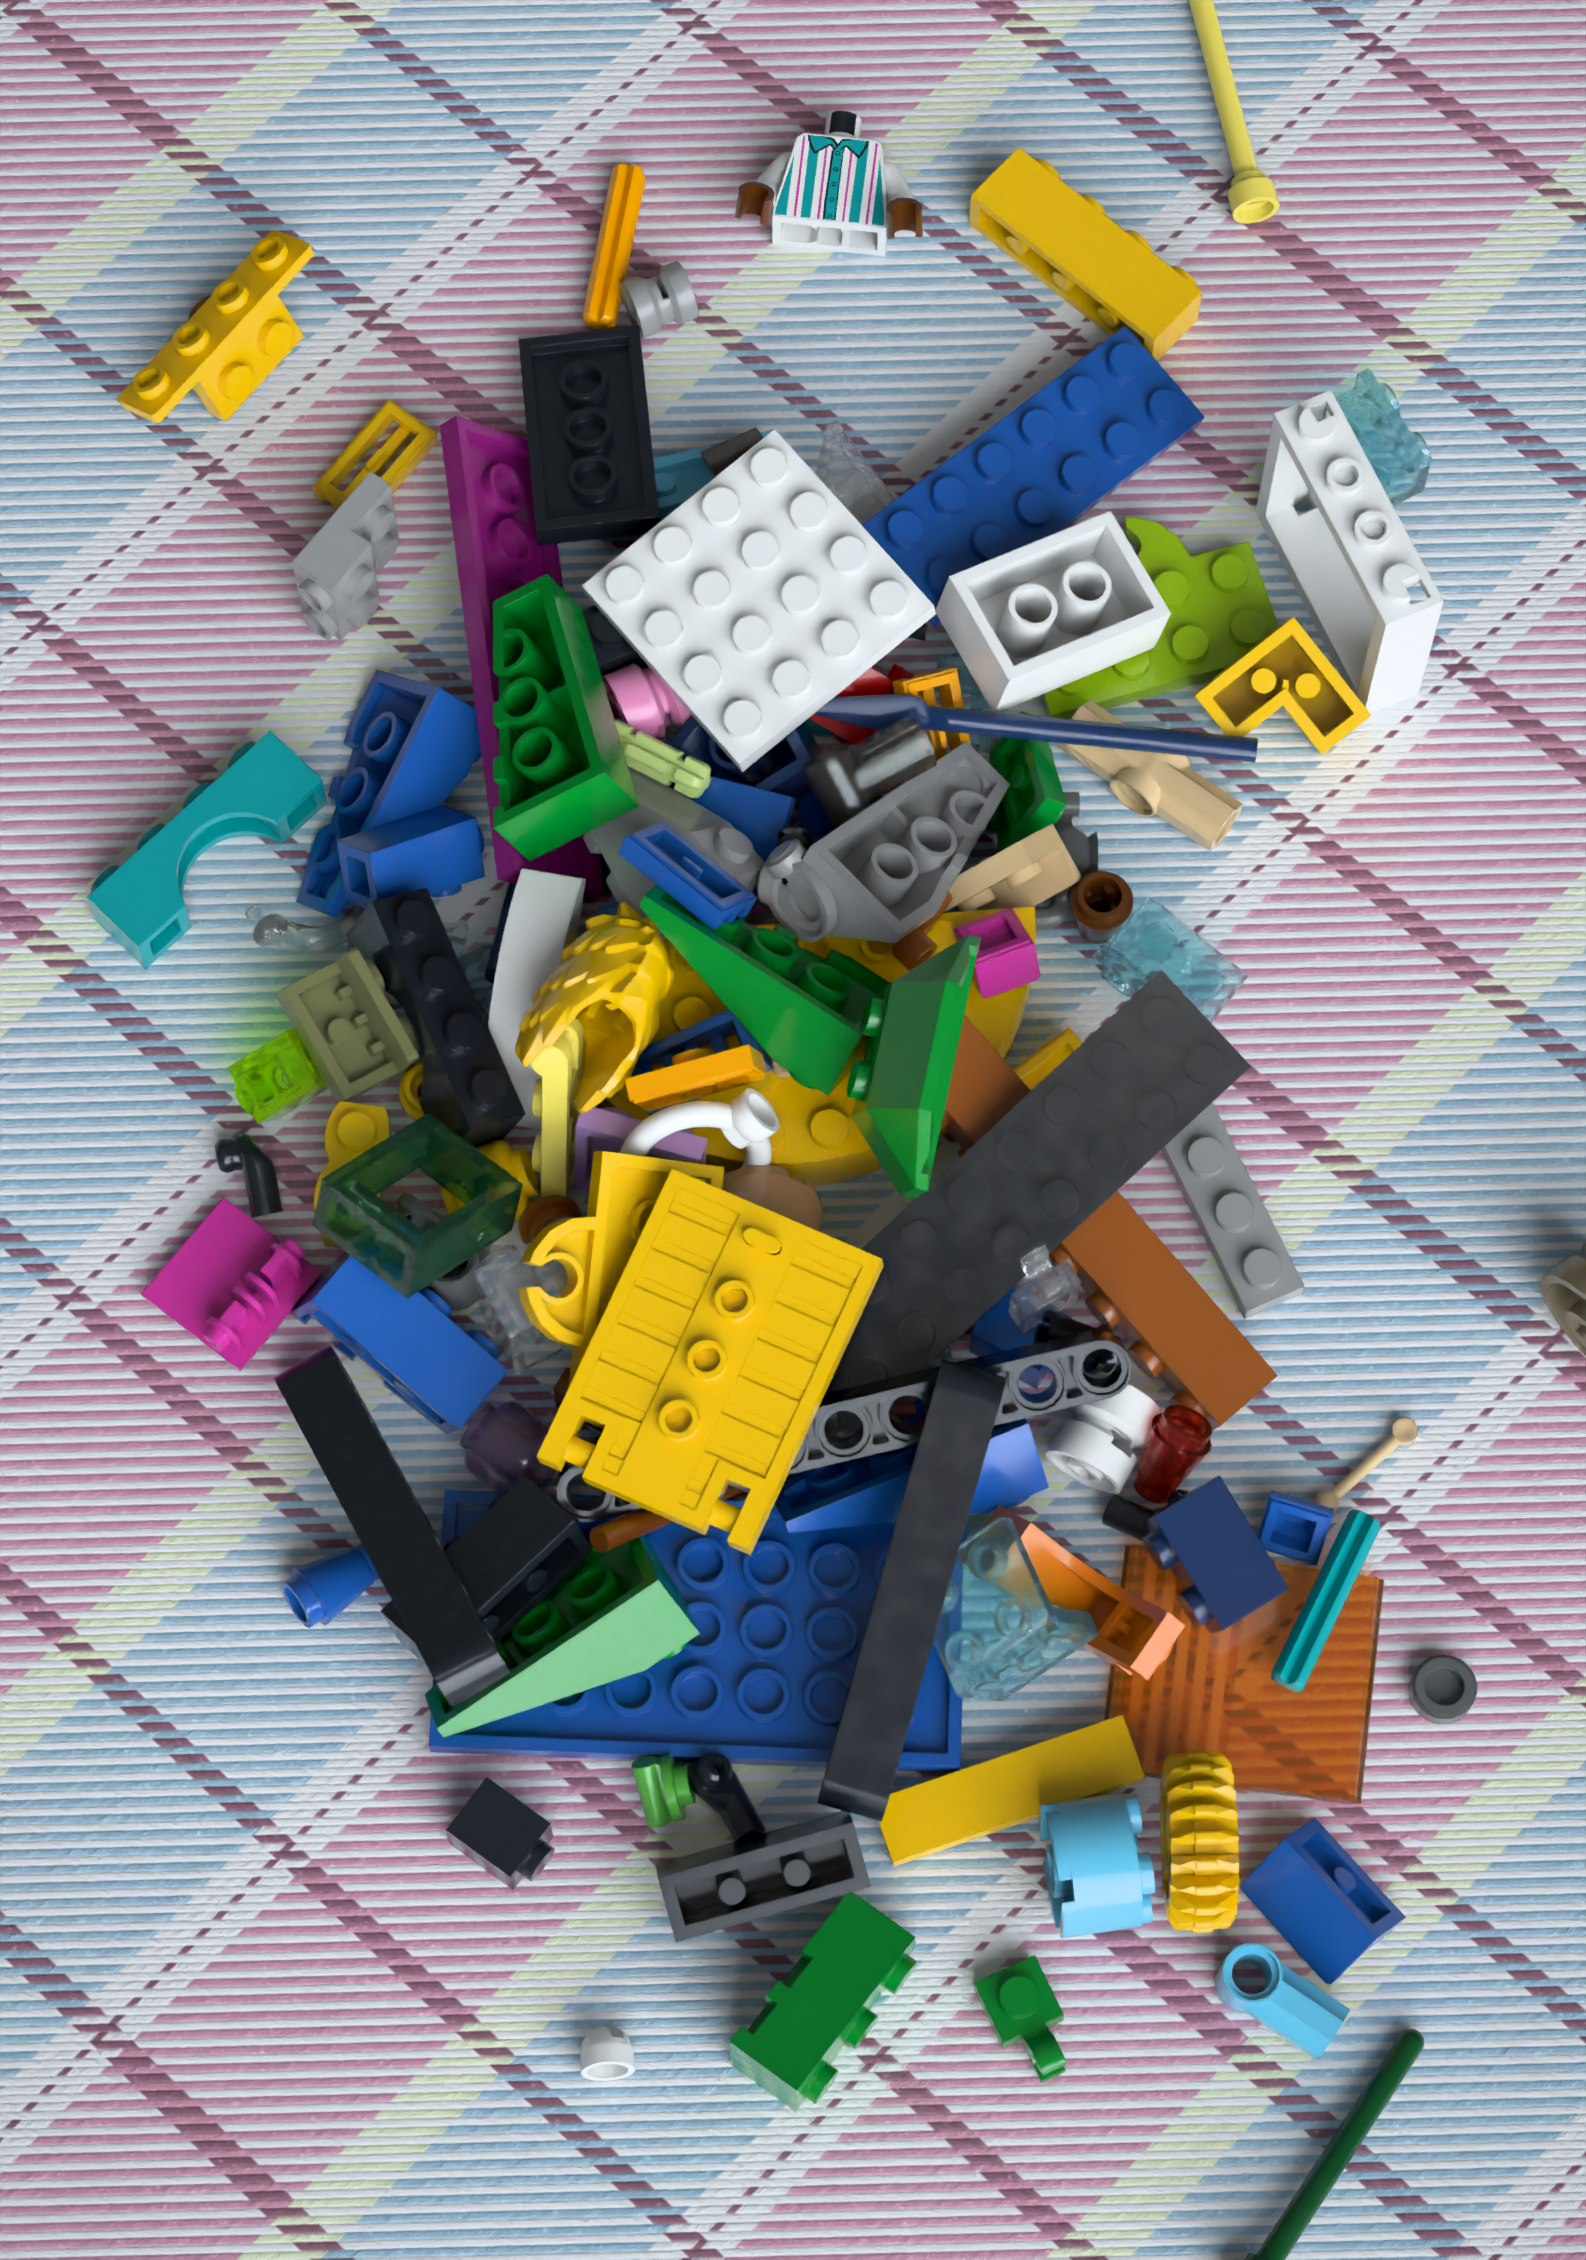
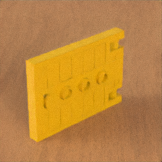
M671 1169L536 1457L540 1463L560 1472L566 1461L585 1470L582 1478L585 1483L700 1534L706 1535L710 1525L730 1533L727 1539L729 1546L751 1556L884 1267L882 1258L675 1169ZM780 1249H781V1252H780L779 1254H777V1255H771V1253H773V1254H774V1253H777V1252H779ZM585 1421L603 1429L596 1445L578 1437ZM728 1485L749 1493L742 1509L722 1501Z

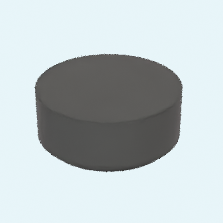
M1435 1655L1424 1660L1416 1668L1409 1684V1698L1415 1711L1425 1720L1436 1724H1450L1462 1719L1471 1709L1477 1695V1682L1471 1668L1461 1659L1450 1655Z

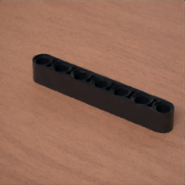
M332 1346L325 1347L274 1377L279 1390L422 1658L451 1707L456 1706L510 1674L511 1671Z
M944 1359L941 1361L817 1804L882 1822L1006 1383V1377Z

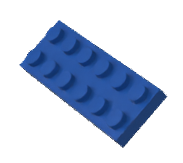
M1124 326L862 526L931 601L936 610L949 576L1064 530L1197 428L1205 416L1130 329ZM937 614L928 620L934 629L942 624Z

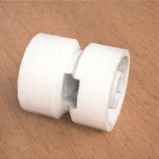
M1097 1373L1096 1375L1089 1374L1088 1376L1098 1379L1108 1375ZM1129 1384L1121 1393L1111 1398L1071 1407L1076 1419L1063 1421L1046 1453L1049 1462L1071 1479L1093 1490L1110 1495H1119L1137 1462L1132 1449L1141 1448L1146 1445L1162 1415L1160 1407L1150 1397Z

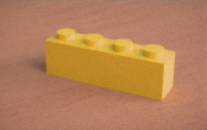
M1018 147L971 194L969 225L1110 337L1124 326H1127L1155 360L1158 361L1198 320L1202 291L1198 288L1193 277L1181 267H1170L1156 256L1148 242L1140 234L1133 230H1123L1107 217L1103 207L1093 197L1087 194L1079 195L1061 180L1056 169L1044 159H1033Z

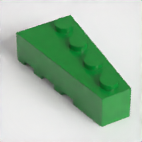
M548 574L493 601V672L499 677V701L493 702V724L499 729V756L493 758V781L499 785V807L493 808L494 829L530 862L639 807V803L582 609Z

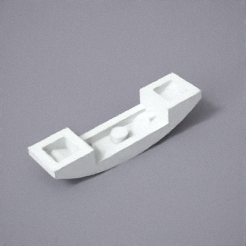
M526 868L521 869L505 924L492 991L488 1028L526 1113L516 1126L541 1130L542 1118L533 1116L532 1102L536 1082L539 1078L542 1079V1076L533 1070L531 1064L525 1067L515 1053L516 1042L520 1033L519 1024L525 1012L532 1005V998L559 966L560 958L562 957L561 952L569 946V942H574L577 939L586 879Z

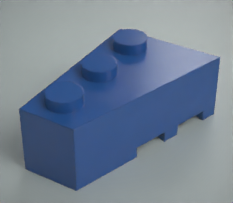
M361 1242L337 1257L290 1314L305 1325L312 1317L340 1340L336 1346L339 1352L351 1361L358 1356L385 1380L383 1385L445 1434L459 1430L509 1371L497 1361L501 1356L500 1350L478 1331L472 1329L466 1334L448 1318L453 1312L451 1307L432 1290L422 1287L418 1292L399 1275L404 1270L403 1266L387 1250L377 1244H374L369 1249Z

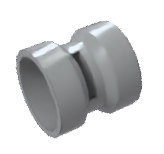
M678 261L660 267L657 275L645 279L638 275L620 282V290L626 311L632 325H639L641 339L658 333L662 325L674 321L683 324L699 317L697 301L684 268Z

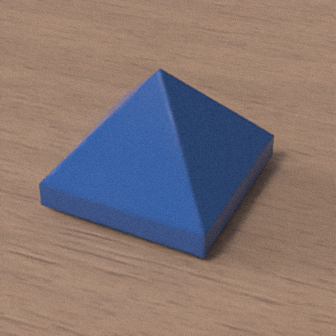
M1271 1490L1257 1537L1266 1551L1317 1566L1334 1509Z

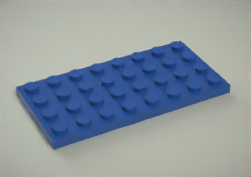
M445 1490L441 1541L443 1548L450 1540L462 1535L488 1511L493 1500L503 1492ZM547 1494L559 1505L557 1494ZM574 1495L577 1499L583 1501H592L599 1497L598 1495ZM724 1500V1502L742 1509L745 1502ZM773 1506L751 1556L730 1547L727 1542L730 1533L710 1525L706 1535L676 1522L650 1532L644 1536L684 1597L700 1634L688 1641L678 1654L671 1658L660 1660L643 1672L447 1737H443L436 1729L431 1714L430 1752L637 1760L645 1756H655L658 1758L663 1755L672 1754L676 1762H693L707 1752H718L726 1756L731 1764L826 1768L896 1522L788 1533ZM622 1515L594 1522L577 1521L587 1541L590 1542V1531L592 1528ZM968 1519L897 1770L953 1773L960 1770L966 1563L961 1559L967 1551ZM433 1678V1686H434V1685L436 1684V1681H435V1679Z

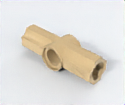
M1091 700L1085 705H1081L1071 718L1073 720L1126 725ZM1058 743V748L1107 780L1113 794L1129 809L1145 817H1153L1154 814L1158 815L1209 851L1216 845H1219L1241 812L1242 803L1192 770L1186 756Z

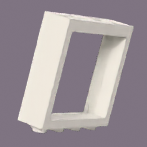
M1330 390L1274 413L1256 514L1343 680L1369 713L1372 714L1419 694L1444 601L1335 396ZM1307 501L1311 511L1298 516L1294 505ZM1420 583L1427 598L1410 605L1411 597L1407 588Z

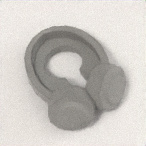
M799 839L785 841L771 852L759 873L757 880L759 900L761 903L769 905L774 916L783 927L796 932V938L805 942H816L827 937L835 930L837 923L835 899L825 880L802 861L807 850ZM788 882L795 888H803L813 894L820 908L818 919L809 918L799 909L795 894L786 887Z

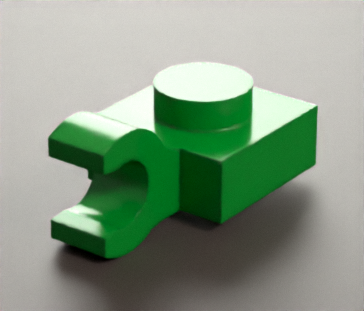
M1035 1955L974 1983V1990L1003 2049L1021 2041L1041 2083L1066 2072L1064 2067L1067 2064L1055 2037L1049 2030V2027L1063 2021L1064 2014Z

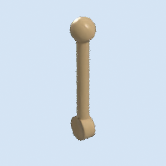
M1408 1418L1397 1420L1391 1429V1436L1330 1491L1323 1490L1317 1493L1313 1503L1333 1508V1513H1335L1339 1505L1338 1500L1399 1445L1409 1446L1415 1441L1418 1434L1415 1422Z

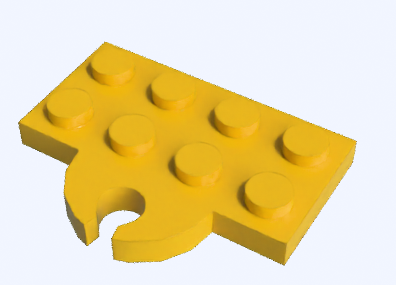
M595 1151L593 1153L587 1217L561 1219L541 1230L525 1250L521 1260L522 1263L531 1266H542L553 1259L559 1261L567 1272L568 1279L564 1291L560 1295L552 1297L540 1287L518 1288L520 1301L531 1324L549 1340L573 1348L569 1386L671 1169H675L722 1190L724 1167L607 1151Z

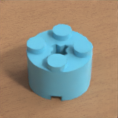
M1122 1793L1041 1804L1039 1807L1040 1841L1051 1839V1844L1046 1845L1047 1861H1044L1043 1865L1051 1911L1056 1929H1060V1937L1069 1938L1141 1927L1144 1923H1151L1153 1921L1149 1893H1155V1880L1149 1852H1139L1137 1833H1142V1818L1137 1794L1122 1795Z

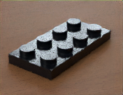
M639 325L518 339L538 546L646 534L660 522Z

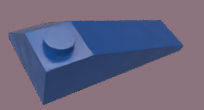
M376 670L348 726L343 744L353 749L345 777L341 775L333 777L328 796L335 800V811L331 823L324 826L316 834L296 900L297 903L337 918L351 903L345 899L337 840L440 806L467 777L472 765L482 756L476 709L439 687Z
M919 1398L913 1403L917 1413L900 1424L917 1422L924 1414L925 1403ZM1025 1418L993 1427L969 1514L988 1513L994 1511L998 1506H1017L1025 1502L1031 1495L1049 1488L1029 1423ZM918 1444L800 1472L784 1482L774 1508L788 1533L896 1522Z

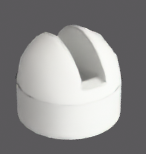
M601 2026L588 2032L581 2044L580 2050L581 2075L590 2080L610 2081L622 2079L634 2073V2049L630 2038L622 2029L616 2027L609 2030L606 2026Z

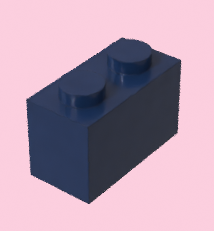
M1220 1475L1205 1481L1141 1521L1149 1533L1143 1537V1542L1149 1555L1162 1571L1170 1567L1183 1591L1177 1594L1181 1607L1196 1627L1199 1628L1205 1625L1210 1634L1225 1630L1289 1590V1587Z

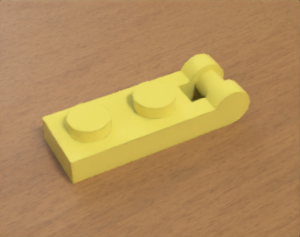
M576 1017L549 1049L545 1048L530 1063L533 1070L542 1076V1079L539 1078L536 1082L532 1102L533 1116L542 1118L541 1133L537 1134L532 1151V1170L541 1172V1198L550 1195L568 1197L574 1184L575 1127L580 1112L577 1111L579 1102L573 1099L582 1080L583 1029Z

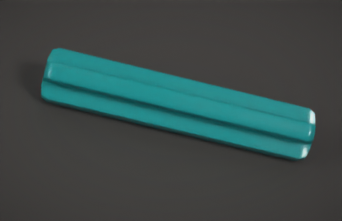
M1356 1509L1348 1512L1271 1673V1679L1280 1686L1295 1692H1300L1304 1689L1380 1530V1522L1375 1517Z

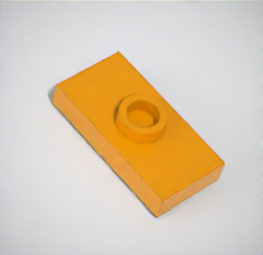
M747 1044L712 1055L708 1048L685 1051L672 1057L673 1066L624 1080L629 1101L649 1112L760 1081L768 1075L763 1054Z

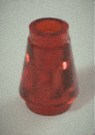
M1170 1405L1163 1413L1153 1417L1137 1476L1133 1483L1137 1493L1144 1499L1154 1503L1167 1502L1168 1496L1176 1491L1210 1452L1212 1447L1210 1440L1212 1427L1202 1414L1187 1406Z

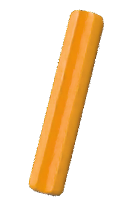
M619 163L614 166L611 172L582 312L585 325L593 330L612 329L617 323L622 298L620 282L626 279L646 181L643 169L635 164Z

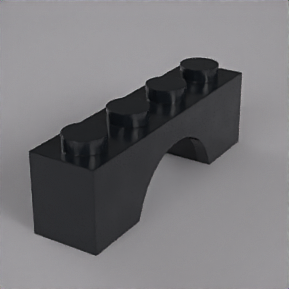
M423 888L371 901L346 935L352 948H358L364 960L369 959L376 965L382 975L385 992L392 995L398 1001L413 1026L423 1065V1087L419 1104L443 1159L455 1157L494 1140H503L526 1113L428 889Z

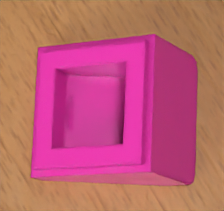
M1012 907L953 929L956 941H959L968 934L981 937L972 978L983 998L993 997L1040 978L1041 973L1034 942Z

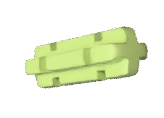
M614 719L629 767L666 786H670L672 782L676 783L674 790L692 799L700 798L705 789L709 787L712 778L710 776L711 768L708 764L692 756H687L684 760L682 759L684 752L642 731L634 735V727Z

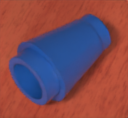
M361 1543L356 1547H350L293 1568V1577L282 1583V1590L296 1617L305 1627L310 1628L318 1622L323 1625L329 1624L380 1577Z

